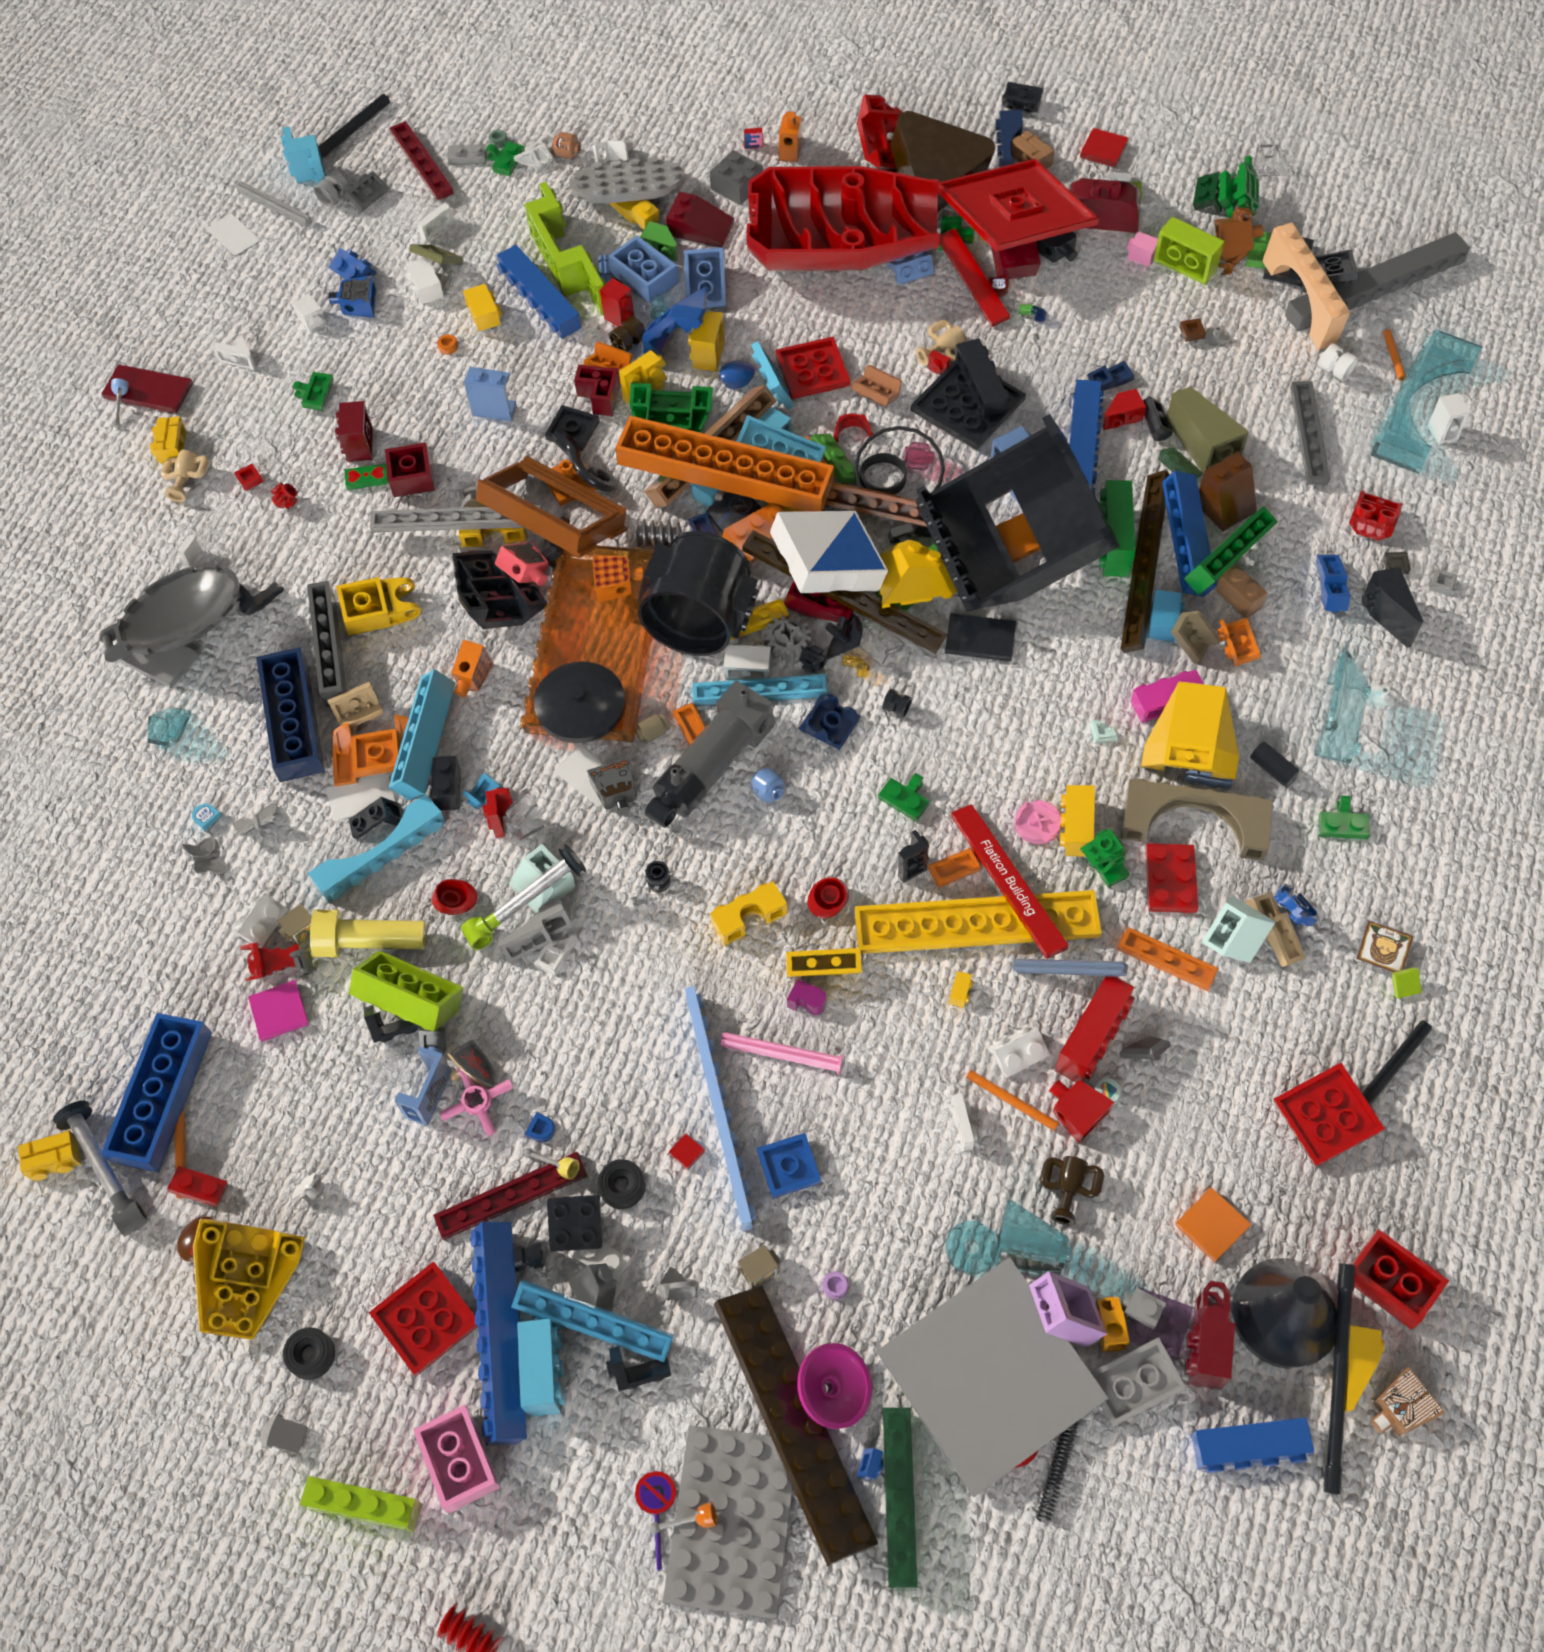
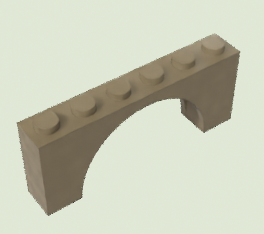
M1144 779L1129 780L1126 790L1121 839L1145 842L1149 827L1161 814L1179 807H1197L1216 814L1231 827L1238 840L1240 857L1264 861L1269 850L1272 800L1260 796L1249 797L1238 793H1222L1213 789L1202 790L1191 786H1175L1166 782L1155 783Z

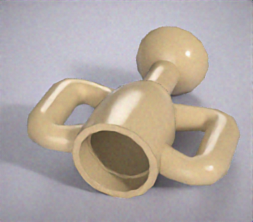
M939 320L927 330L930 338L936 342L935 345L928 349L925 347H918L916 349L917 359L923 366H928L929 355L933 350L945 352L946 356L951 358V362H954L956 360L955 355H952L951 351L956 349V344L966 342V336L959 326L952 327L949 321ZM946 327L947 331L941 336L935 334L938 330Z
M188 450L180 451L177 457L168 458L164 462L161 477L165 480L176 478L174 486L168 487L165 490V496L174 502H184L186 499V494L182 489L184 483L190 478L203 477L209 466V458L197 456ZM175 463L174 472H171L172 466Z

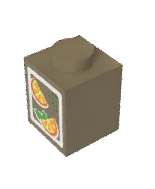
M299 904L277 920L281 926V929L278 931L286 942L291 940L294 944L299 945L310 937L312 916L302 904Z
M765 1244L737 1261L738 1268L751 1289L762 1285L778 1275V1264L781 1263L774 1250L768 1251Z

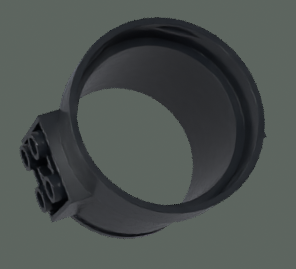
M702 531L681 533L671 541L669 547L657 543L643 575L637 601L640 603L638 617L647 633L662 645L687 655H714L720 653L728 646L731 637L738 639L740 631L745 632L760 591L756 588L758 579L750 577L751 567L747 557L736 545L727 539Z

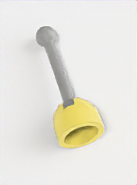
M526 1148L523 1152L526 1158L533 1157L557 1166V1171L563 1178L572 1180L579 1171L580 1165L576 1159L565 1157L558 1162L534 1153L531 1148Z

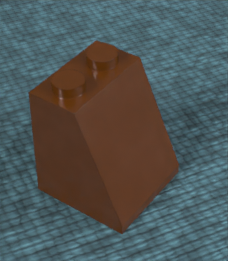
M1239 452L1234 453L1204 471L1199 488L1202 510L1222 532L1257 511L1252 465Z

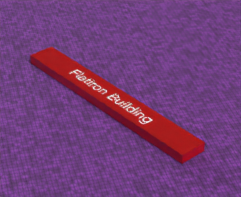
M970 804L951 812L952 820L1045 958L1048 959L1068 950V943L974 806Z

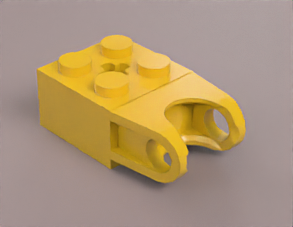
M376 577L336 586L348 636L392 627L413 620L421 614L419 604L399 601L401 597L415 589L414 581L407 577L389 579Z

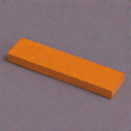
M1130 927L1127 928L1117 950L1206 991H1209L1219 970L1218 967Z

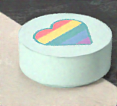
M1104 1078L1096 1084L1095 1090L1111 1099L1114 1103L1118 1101L1121 1088L1115 1080Z

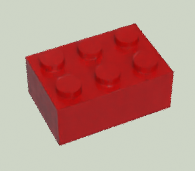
M1380 1229L1369 1238L1352 1262V1265L1356 1266L1354 1288L1410 1330L1421 1323L1449 1282L1447 1278Z

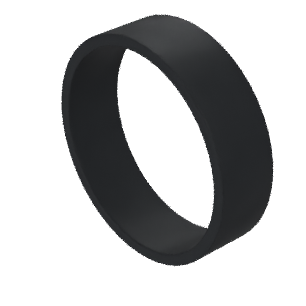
M877 453L871 455L862 463L860 480L865 489L896 495L905 487L907 468L903 460L898 456L890 453ZM889 463L898 467L904 476L894 486L877 487L870 484L863 474L874 464Z

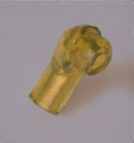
M843 655L842 666L858 668V677H868L870 665L860 657Z

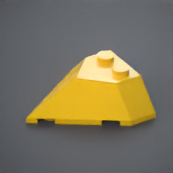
M907 540L890 546L879 554L888 570L880 587L882 608L890 607L891 603L900 602L901 605L928 602L932 601L933 597L942 596L943 599H948L957 593L939 552L931 550L917 541Z

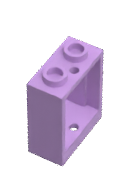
M1050 1271L1029 1285L1047 1334L1086 1348L1107 1334L1088 1286ZM1067 1303L1069 1304L1072 1315L1070 1314Z

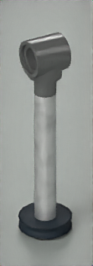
M81 1100L70 1103L54 1115L53 1122L56 1123V1127L59 1130L71 1128L114 1206L112 1209L113 1214L111 1215L112 1220L120 1233L126 1237L148 1223L149 1220L139 1203L134 1199H128L107 1159L101 1154L102 1150L85 1121L93 1111L89 1107V1102Z

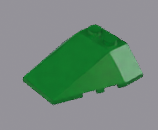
M631 383L629 404L634 417L701 433L712 409L713 387L692 386V392L653 390L652 384Z

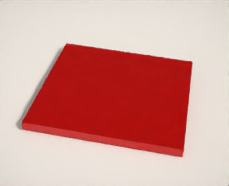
M1036 158L938 183V193L996 252L1095 226L1099 222V218Z

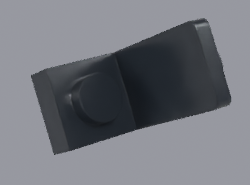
M384 797L375 800L349 819L352 837L359 839L382 822L397 826L403 817L401 804Z
M374 1005L364 1008V1019L373 1043L379 1041L388 1042L394 1036L403 1033L412 1034L421 1027L403 1019L385 1025L381 1012L376 1013Z

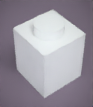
M310 294L293 302L297 317L308 331L326 322L321 307Z

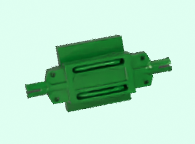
M1250 155L1246 156L1244 162L1239 164L1237 173L1230 174L1227 170L1220 173L1218 201L1223 208H1226L1229 218H1232L1234 210L1238 207L1250 209L1253 214L1252 217L1256 215V209L1259 208V179L1256 177L1257 173L1252 164L1253 157Z

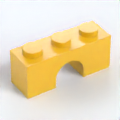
M525 527L459 530V537L462 547H483L484 538L490 532L497 531L502 533L505 544L526 541Z
M774 881L768 884H761L754 891L748 894H741L733 902L717 906L710 913L711 924L724 946L746 936L745 925L742 921L746 915L758 914L764 919L766 924H769L788 914L787 902Z

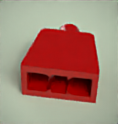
M1058 1080L1049 1090L1058 1099L1053 1109L1054 1115L1079 1144L1110 1113L1114 1105L1111 1099L1080 1080L1070 1089Z

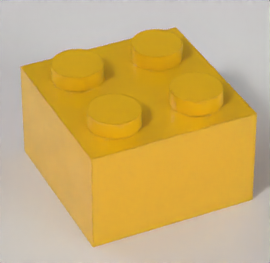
M706 311L702 318L703 323L696 330L692 328L693 333L689 334L688 345L691 346L689 357L690 360H693V369L717 372L725 344L723 313Z

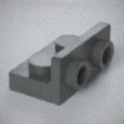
M372 171L368 175H362L355 185L351 184L346 188L344 201L346 203L351 201L362 212L387 193L389 186Z

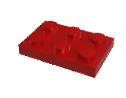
M1146 843L1148 912L1197 913L1198 895L1195 846Z

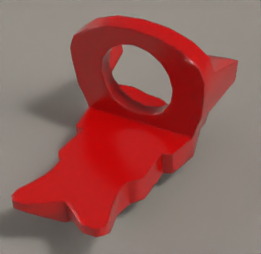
M258 942L240 946L241 950H251L247 957L249 972L253 976L246 978L245 981L261 979L272 975L273 972L283 971L288 967L296 968L294 959L290 958L289 954L299 950L298 944H294L287 949L275 948L271 950L269 948H260Z

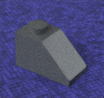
M606 1263L590 1264L568 1280L575 1299L610 1312L612 1311L616 1285Z

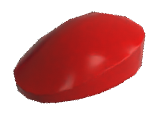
M828 877L821 879L810 890L807 900L808 909L818 918H832L839 914L846 906L849 899V889L839 878Z
M446 879L436 886L432 893L431 901L434 908L440 913L458 915L468 912L476 905L478 894L476 889L466 881Z

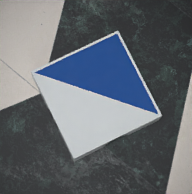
M856 511L777 512L770 533L780 553L787 561L789 571L800 593L831 592L836 590H880L888 570Z

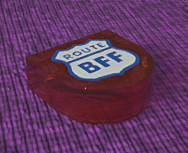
M989 277L988 281L997 296H1005L1008 293L1009 277Z

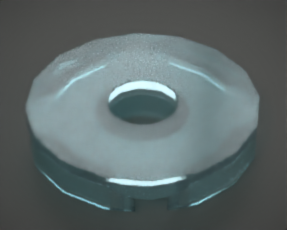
M965 1221L957 1224L948 1234L945 1242V1253L949 1263L956 1270L964 1274L977 1275L987 1271L993 1265L998 1254V1242L994 1233L978 1221ZM969 1241L975 1242L979 1247V1251L975 1254L966 1252L964 1249L965 1243Z

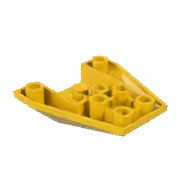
M1179 681L1145 743L1141 768L1165 771V766L1212 772V777L1236 780L1239 753L1226 687Z
M200 1219L193 1244L199 1332L253 1340L297 1268L305 1237L232 1222Z

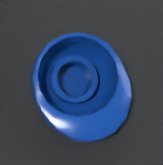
M737 360L723 365L719 373L724 386L734 390L749 384L754 377L755 370L751 363Z

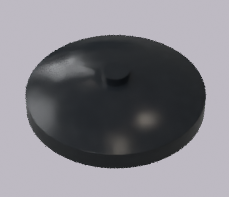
M586 661L567 663L552 670L540 682L534 696V709L541 727L552 737L568 743H587L604 737L618 725L623 717L626 705L624 689L619 678L607 667Z

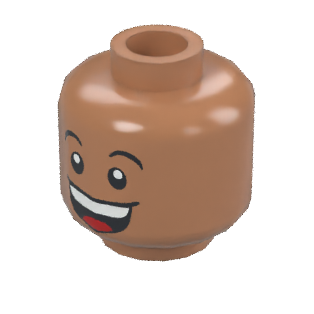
M559 132L553 138L552 149L558 157L574 159L577 153L579 154L581 151V142H579L576 134Z

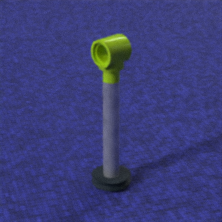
M564 844V849H558L563 858L561 861L486 918L483 916L473 917L461 926V931L473 950H480L488 946L493 940L492 935L495 934V928L571 870L579 877H581L580 873L582 871L587 872L582 861L568 845Z

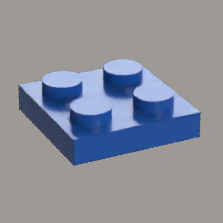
M806 1133L756 1148L772 1199L821 1184V1178Z

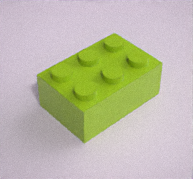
M1171 217L1159 232L1154 261L1206 285L1218 269L1224 241L1175 217Z

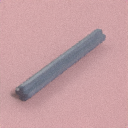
M1015 959L1013 961V970L1017 973L1126 976L1128 965L1123 961Z

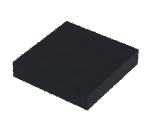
M562 405L544 434L545 440L555 443L556 439L553 437L555 431L567 432L578 443L580 451H583L600 422L599 416Z

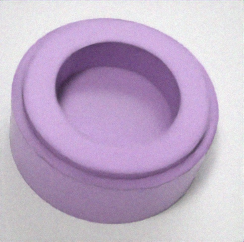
M834 1271L824 1277L822 1290L826 1297L831 1300H840L848 1293L849 1282L843 1273Z

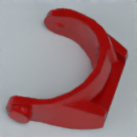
M845 413L843 416H839L833 437L838 442L839 433L847 427H860L866 431L868 437L872 436L874 432H871L870 424L864 414Z

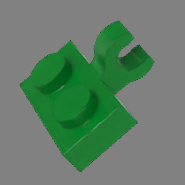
M507 141L500 151L495 145L489 144L486 148V151L489 152L487 159L495 161L492 165L493 172L510 177L519 163L514 160V156L525 151L524 145Z
M942 217L940 235L955 228L964 243L973 244L974 229L961 228L962 217ZM939 244V251H944Z
M312 372L308 384L299 381L294 382L292 389L296 390L294 396L303 398L301 402L303 408L323 411L334 381L333 375Z
M917 773L912 776L907 787L890 778L878 794L879 800L915 822L919 820L930 805L929 800L917 794L923 785V782H921L923 777Z
M1340 795V801H1337L1336 804L1337 812L1321 811L1319 813V837L1368 839L1370 836L1369 814L1349 813L1350 796Z

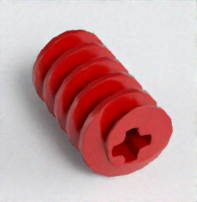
M458 1602L455 1603L443 1617L438 1628L437 1637L443 1639L447 1636L446 1643L449 1646L456 1643L455 1650L457 1652H463L464 1650H466L465 1652H496L504 1637L501 1635L495 1641L492 1640L495 1630L492 1628L486 1634L483 1633L486 1623L482 1622L475 1627L474 1623L477 1616L473 1615L466 1620L465 1616L468 1609L464 1608L457 1613Z

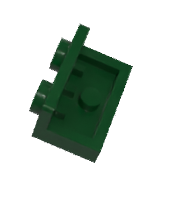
M1219 171L1197 178L1193 200L1195 210L1214 205L1217 213L1222 212L1223 207L1218 201Z

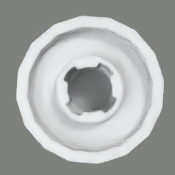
M1332 343L1321 356L1318 367L1328 373L1333 371V376L1341 381H1345L1355 369L1359 358L1349 352L1344 353L1343 348Z

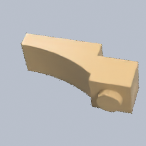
M1272 891L1244 901L1247 905L1276 922L1266 939L1274 950L1281 967L1306 958L1288 913L1281 914Z

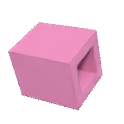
M1137 232L1134 239L1131 238L1128 242L1127 250L1129 253L1127 259L1149 267L1154 260L1158 238Z

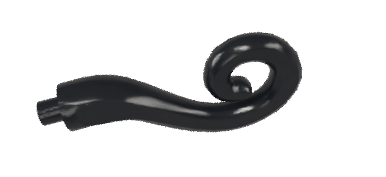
M559 430L554 432L555 444L568 456L573 469L586 483L602 492H612L615 489L616 483L609 473L596 466L590 467L588 470L584 467L580 447L567 432L561 433Z

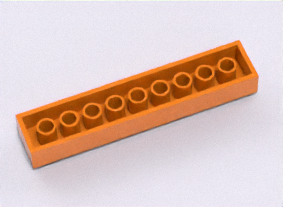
M629 416L615 447L618 465L806 512L823 511L834 482L833 465L634 416Z

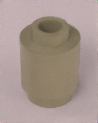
M661 713L659 715L654 714L636 723L637 728L634 731L639 741L644 740L645 743H649L665 735L670 726L666 717Z

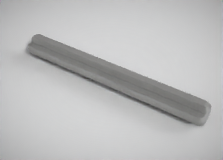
M242 181L236 184L237 192L304 226L311 224L312 220L309 215Z

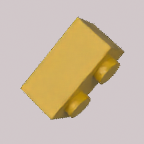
M957 971L950 996V1005L964 1008L965 1003H969L970 994H968L969 989L972 990L974 983L971 980L972 974Z

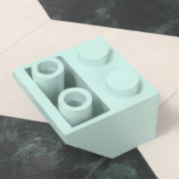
M541 844L523 858L509 882V886L516 893H519L559 861ZM570 872L527 905L537 914L539 912L538 908L559 898L562 899L576 888L573 875Z
M1232 896L1224 904L1202 943L1223 956L1251 963L1276 922Z

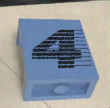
M419 1046L418 1053L427 1069H430L418 1098L398 1092L394 1102L405 1119L428 1126L452 1070L441 1050L431 1046L428 1049Z

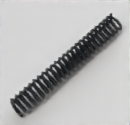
M1073 1424L1070 1426L1072 1428L1066 1429L1070 1432L1063 1431L1060 1434L1061 1436L1058 1437L1057 1449L1054 1450L1055 1454H1053L1054 1458H1052L1053 1462H1051V1471H1048L1047 1484L1044 1485L1043 1497L1040 1498L1041 1502H1039L1040 1506L1037 1511L1038 1515L1035 1516L1040 1522V1518L1052 1520L1041 1513L1053 1516L1052 1513L1043 1509L1054 1512L1053 1508L1045 1505L1056 1507L1053 1503H1057V1501L1045 1495L1058 1498L1055 1494H1059V1491L1049 1487L1061 1489L1057 1485H1062V1483L1057 1480L1063 1481L1062 1477L1065 1476L1061 1472H1066L1064 1468L1069 1463L1066 1459L1070 1458L1068 1455L1071 1454L1070 1451L1072 1450L1069 1446H1073L1071 1442L1075 1441L1071 1437H1076L1073 1433H1077V1430H1075L1079 1428L1077 1425Z

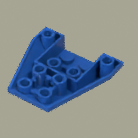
M706 286L673 305L648 325L643 335L644 354L651 350L657 356H661L663 354L662 349L671 331L676 327L682 328L686 333L692 328L696 330L703 323L702 318L707 306L709 289Z

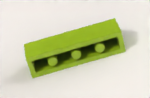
M308 1476L299 1505L312 1511L414 1532L422 1503L415 1498Z

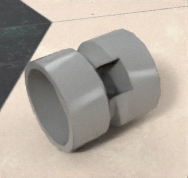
M332 170L324 177V180H320L313 187V191L322 204L331 207L339 200V197L345 195V190L349 183L340 172Z

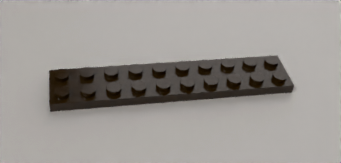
M763 1285L717 1300L714 1303V1307L827 1567L876 1546L878 1541L827 1428L816 1423L807 1414L800 1401L797 1384L800 1367Z

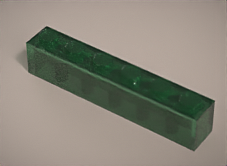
M911 1407L883 1408L882 1433L888 1591H916L918 1586Z

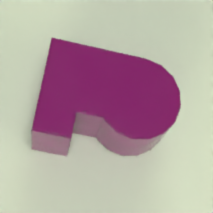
M797 978L787 998V1008L797 1011L798 1007L801 1006L808 1013L819 1015L826 1008V994L822 989Z

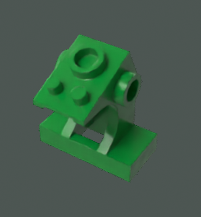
M1111 829L1100 831L1094 840L1080 848L1108 888L1129 878L1130 873L1123 865L1127 850ZM1110 861L1106 867L1102 866L1103 863Z

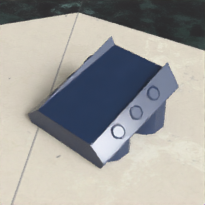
M833 694L820 695L798 729L840 750L860 720L861 715L857 714L856 710L852 707L839 705L838 698Z

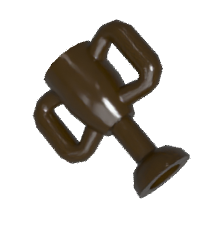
M1065 1156L1063 1160L1055 1157L1047 1158L1042 1166L1040 1184L1045 1189L1061 1190L1063 1193L1060 1208L1052 1211L1050 1218L1061 1224L1074 1225L1076 1218L1073 1212L1070 1211L1073 1196H1076L1078 1193L1087 1198L1098 1197L1102 1191L1105 1177L1103 1169L1099 1166L1088 1165L1087 1161L1074 1156ZM1055 1165L1060 1168L1059 1181L1050 1182L1052 1169ZM1094 1173L1091 1190L1083 1187L1086 1175Z

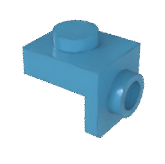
M483 773L472 791L465 790L463 795L468 798V804L479 809L487 804L486 791L504 788V786L489 774Z

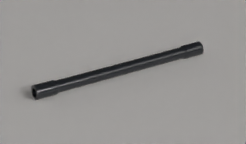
M1339 1263L1338 1302L1329 1436L1323 1492L1341 1495L1342 1485L1341 1463L1352 1294L1356 1270L1355 1265Z

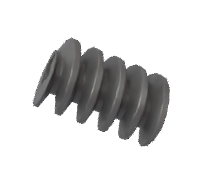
M643 520L641 526L637 525V547H640L643 542L645 547H649L651 542L654 548L657 543L666 546L669 543L670 545L671 541L682 533L680 522H677L675 528H673L671 521L668 522L667 527H664L663 521H660L658 527H656L654 520L651 521L650 526H647L646 520Z

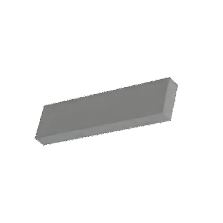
M1110 170L1109 177L1111 180L1131 181L1132 173L1130 171Z

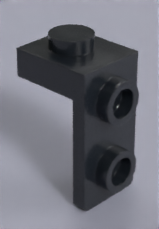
M617 1346L609 1349L610 1360L606 1361L607 1370L610 1378L615 1376L619 1392L626 1389H635L640 1385L650 1382H658L672 1375L668 1357H666L665 1362L653 1360L625 1368L620 1347Z

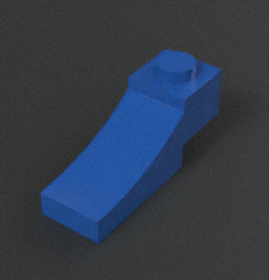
M1317 555L1316 565L1321 583V601L1325 611H1348L1351 595L1346 585L1348 575L1340 555Z

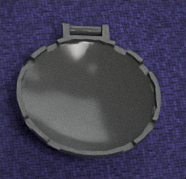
M205 564L201 569H194L193 566L184 568L155 581L143 590L145 594L138 600L132 599L123 609L125 613L123 618L118 619L117 623L100 631V640L104 643L105 660L115 662L132 653L153 654L182 647L202 637L218 625L235 605L240 592V583L237 576L227 567L222 569L219 565Z

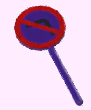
M659 1471L646 1473L640 1478L635 1488V1498L638 1506L644 1512L653 1514L654 1522L660 1524V1514L670 1509L676 1499L674 1481L669 1475ZM659 1531L655 1534L657 1571L662 1570L661 1534Z

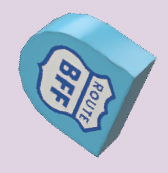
M200 804L192 812L194 822L204 832L222 817L220 812L210 804Z

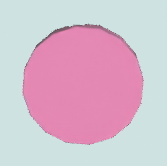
M1043 800L1027 802L1017 811L1015 829L1026 842L1035 845L1047 844L1052 842L1060 833V812L1054 805Z

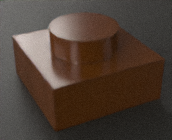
M1200 318L1180 321L1179 328L1185 342L1205 339L1206 331Z

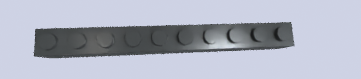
M1454 232L1358 272V279L1350 283H1333V286L1347 308L1351 310L1361 307L1372 300H1378L1389 293H1394L1403 287L1411 286L1415 282L1427 279L1434 274L1444 272L1453 266L1461 265L1467 258L1470 246ZM1308 293L1289 301L1285 312V317L1298 332L1311 328L1312 312Z

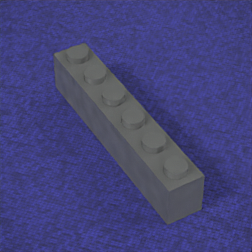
M329 581L308 584L307 590L319 693L325 706L330 707L327 700L347 692L335 595Z

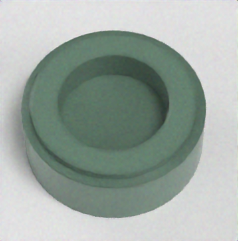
M494 130L488 136L490 144L495 145L497 148L503 147L508 141L507 133L503 130Z

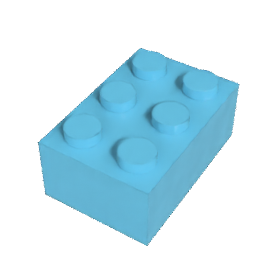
M551 1319L517 1322L521 1408L528 1417L560 1414L561 1405H565V1390L561 1388L559 1377H564L563 1360H560L558 1350H561L563 1347L562 1335L559 1333L558 1327H554Z

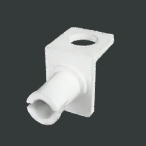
M628 139L625 141L606 140L593 145L595 162L600 163L610 160L627 161L629 159L628 152H632L634 149L633 142ZM601 147L604 150V157L602 159L599 156Z

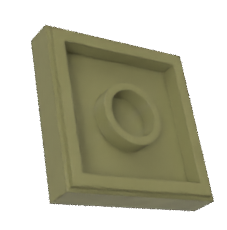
M410 244L409 247L410 252L440 264L462 265L463 262L462 256L432 244Z

